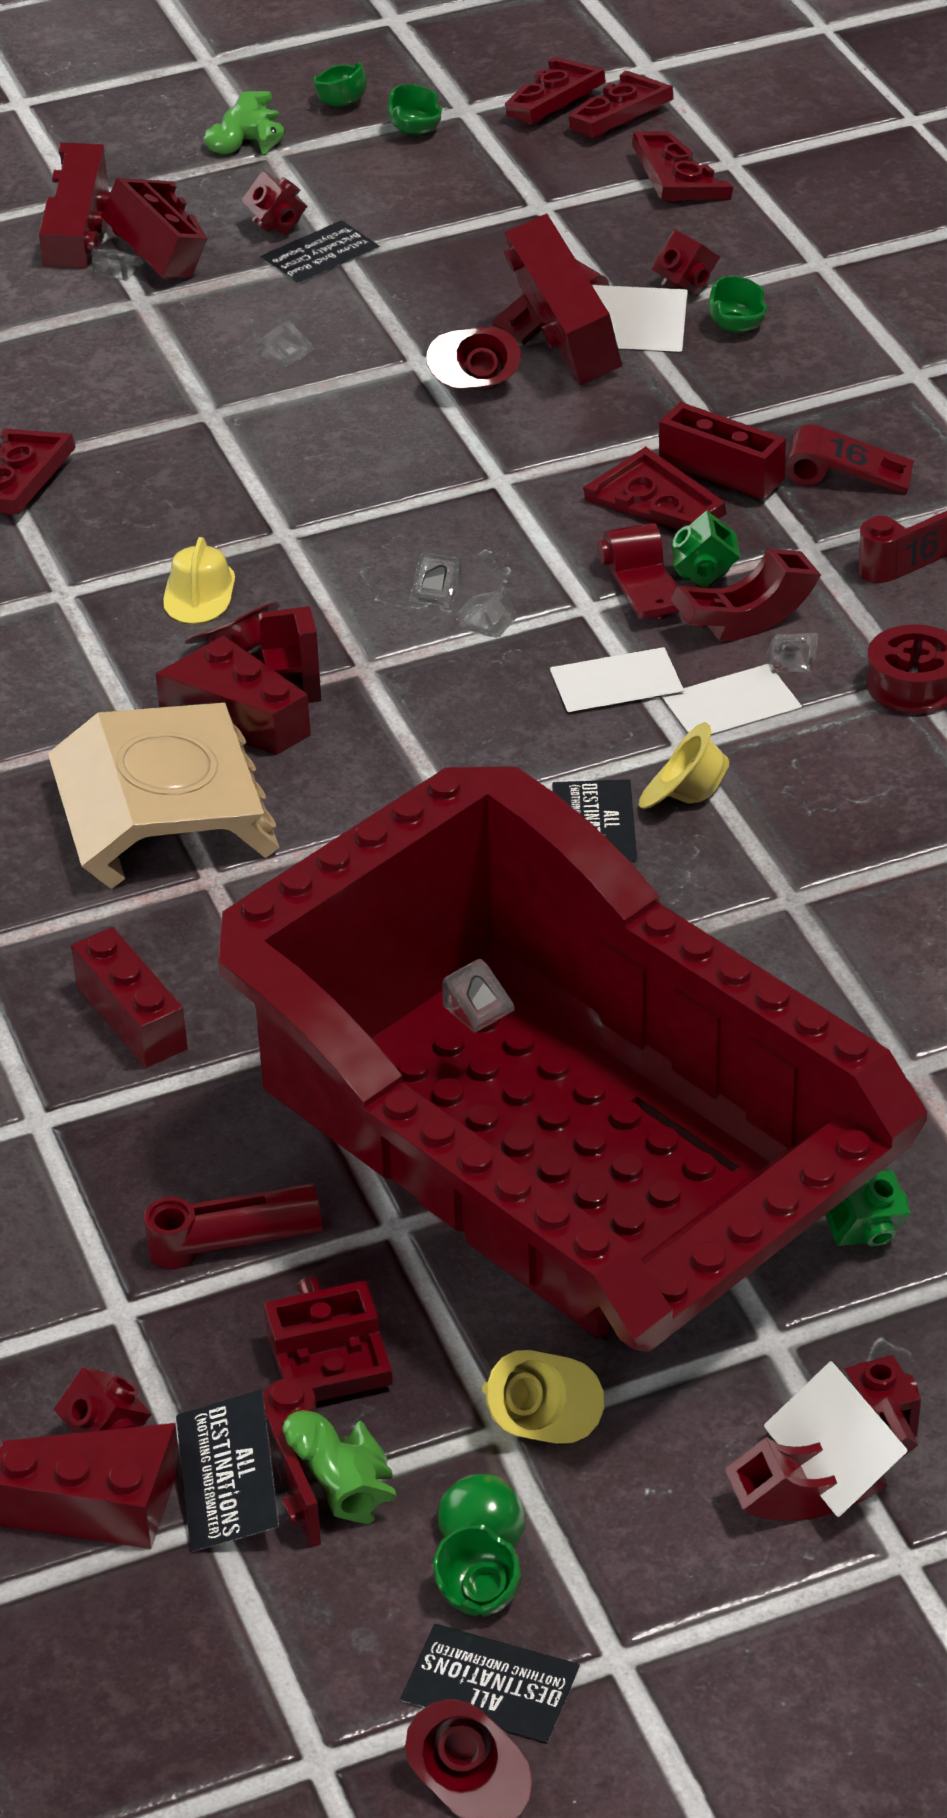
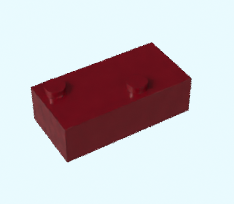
M546 213L506 231L505 235L509 248L504 250V255L508 265L513 272H516L519 286L544 325L541 329L550 348L555 346L558 348L579 385L622 367L610 313L549 215Z

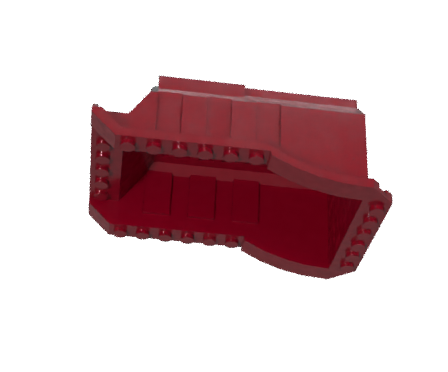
M516 766L445 767L222 911L218 954L219 976L255 1004L263 1089L382 1177L392 1179L419 1199L420 1205L454 1230L464 1232L466 1243L597 1339L601 1337L606 1340L610 1337L611 1324L619 1339L634 1350L652 1351L911 1148L927 1121L926 1108L889 1049L662 905L657 892L630 861L593 824L557 794ZM475 975L481 976L498 998V1000L493 1001L476 1011L467 997L470 980Z

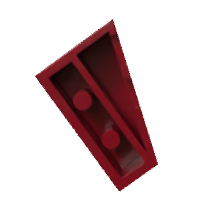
M60 142L58 153L62 168L61 170H54L52 175V182L58 183L55 197H47L39 231L42 264L45 267L87 269L92 254H97L100 234H105L107 222L101 218L110 195L104 144Z
M116 178L101 218L113 228L112 231L115 235L123 238L133 248V252L137 256L144 258L154 268V272L158 276L168 280H173L175 277L192 278L208 238L195 216L190 214L187 216L184 211L187 205L184 198L178 197L177 199L174 192L177 186L174 181Z
M224 635L155 673L159 708L225 703L232 723L243 734L246 740L245 744L278 755L311 736L308 694Z
M169 1423L2 1441L0 1446V1526L152 1549L181 1465L176 1424Z

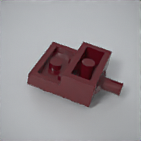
M309 1277V1290L306 1278H303L297 1284L300 1295L263 1302L266 1332L281 1380L291 1378L309 1384L314 1391L315 1402L393 1385L392 1368L379 1333L378 1315L366 1280L320 1290L318 1279Z

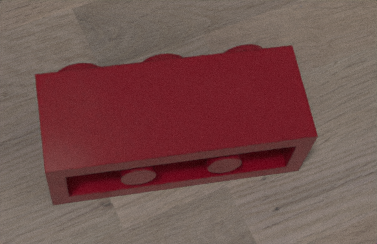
M679 402L659 421V456L680 471L711 480L716 484L725 485L744 492L749 496L765 499L785 479L786 438Z
M114 927L71 944L77 988L145 1068L188 1050L183 1007Z

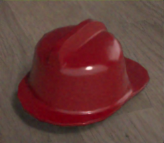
M481 327L441 334L431 342L427 351V365L431 374L440 383L452 388L489 390L508 380L517 371L521 362V349L516 338L506 330L497 327Z
M273 602L261 606L229 624L195 635L187 639L185 644H195L208 640L212 642L224 635L262 662L258 615L262 612L276 611L280 604Z
M447 1699L433 1702L416 1714L407 1729L405 1742L409 1765L420 1780L454 1814L460 1818H516L521 1815L531 1798L533 1777L529 1761L519 1746L484 1711L466 1701Z

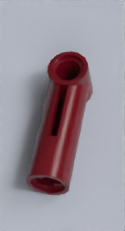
M314 1183L192 1204L185 1199L165 1197L154 1201L144 1212L148 1255L154 1264L165 1269H178L187 1266L195 1260L198 1254L322 1233L320 1207Z

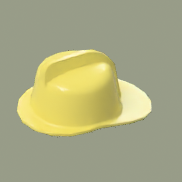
M198 537L196 546L177 552L171 562L170 576L168 577L164 594V609L171 618L180 623L201 624L212 621L227 610L231 601L235 582L234 571L228 566L224 554L219 549L207 546L204 537Z
M706 722L698 724L681 740L670 760L643 791L639 799L638 806L640 808H651L667 796L687 804L700 803L716 791L729 768L730 761L710 740L712 733L710 724Z
M515 1350L502 1357L492 1369L488 1382L483 1383L481 1392L486 1394V1403L492 1419L502 1430L515 1436L545 1442L574 1443L587 1437L599 1424L604 1410V1391L597 1375L586 1364L572 1358L533 1350Z

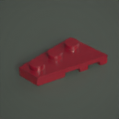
M553 56L548 61L549 69L547 71L540 69L534 75L535 82L533 84L523 85L505 102L507 117L521 120L524 124L539 123L546 115L566 108L568 103L579 97L590 95L593 89L606 83L604 69Z
M625 70L619 75L620 82L617 85L615 83L607 84L603 88V96L588 99L568 115L570 129L584 133L590 138L601 137L607 133V130L618 125L629 124L633 122L635 117L644 113L655 112L660 109L661 105L674 100L673 86Z
M634 131L632 146L661 200L673 203L681 202L682 200H731L733 186L726 180L717 181L714 178L715 170L709 165L697 164L692 159L693 152L669 131Z
M3 428L1 434L3 444L0 447V513L5 515L19 514L76 448L72 434Z
M646 446L583 487L585 500L677 530L684 526H689L706 510L717 519L727 514L725 502Z

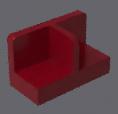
M306 606L260 613L258 618L262 663L291 683L299 682L301 690L308 694V703L322 701L317 632L311 607Z

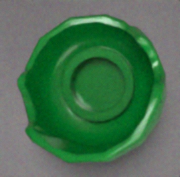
M356 62L355 66L335 65L324 70L319 76L313 77L315 92L323 103L332 107H346L357 102L363 96L367 86V76L360 62Z
M409 83L397 85L391 90L387 109L388 117L394 127L405 134L421 136L435 130L441 121L442 106L438 107L437 93L422 85Z
M726 276L719 278L713 283L708 310L711 318L720 328L741 334L757 329L765 319L768 305L764 303V289L761 285L748 278Z
M473 1474L463 1477L444 1493L438 1503V1527L444 1538L456 1528L480 1524L488 1526L496 1535L511 1543L514 1547L526 1528L524 1508L518 1495L500 1477L491 1474Z
M480 1524L456 1528L440 1541L432 1560L435 1580L442 1596L452 1607L473 1617L479 1615L487 1617L502 1611L516 1598L523 1578L519 1557L515 1554L512 1544L496 1535L488 1526Z

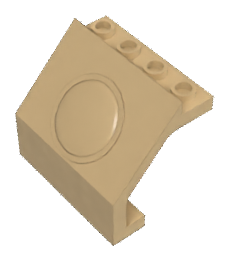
M225 703L98 712L48 753L81 866L110 889H113L125 879L118 856L135 842L145 837L226 829L235 833L265 858L280 848L273 831L276 823L265 809L263 803L266 795L255 781L253 772L256 771L255 765L243 748L246 740L240 730L232 723Z

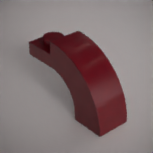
M766 548L758 566L740 582L718 589L677 586L671 601L681 612L683 619L690 625L699 628L708 626L719 641L740 640L760 634L786 619L809 596L821 574L802 551Z
M886 1397L872 1407L907 1448L908 1451L905 1455L918 1446L898 1404ZM765 1437L725 1468V1472L743 1511L751 1515L775 1521H800L834 1513L820 1495L837 1484L835 1476L807 1479L801 1466L823 1451L820 1442L807 1446L792 1447L780 1445ZM884 1476L879 1478L850 1507L870 1498L888 1486Z

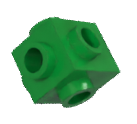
M707 510L689 526L681 528L671 541L674 559L673 566L677 573L685 580L692 579L703 588H706L715 579L723 577L730 567L741 558L736 532Z
M886 1170L877 1173L826 1213L825 1217L837 1246L867 1243L869 1246H880L896 1237V1232L911 1213L907 1196L901 1190L894 1171Z

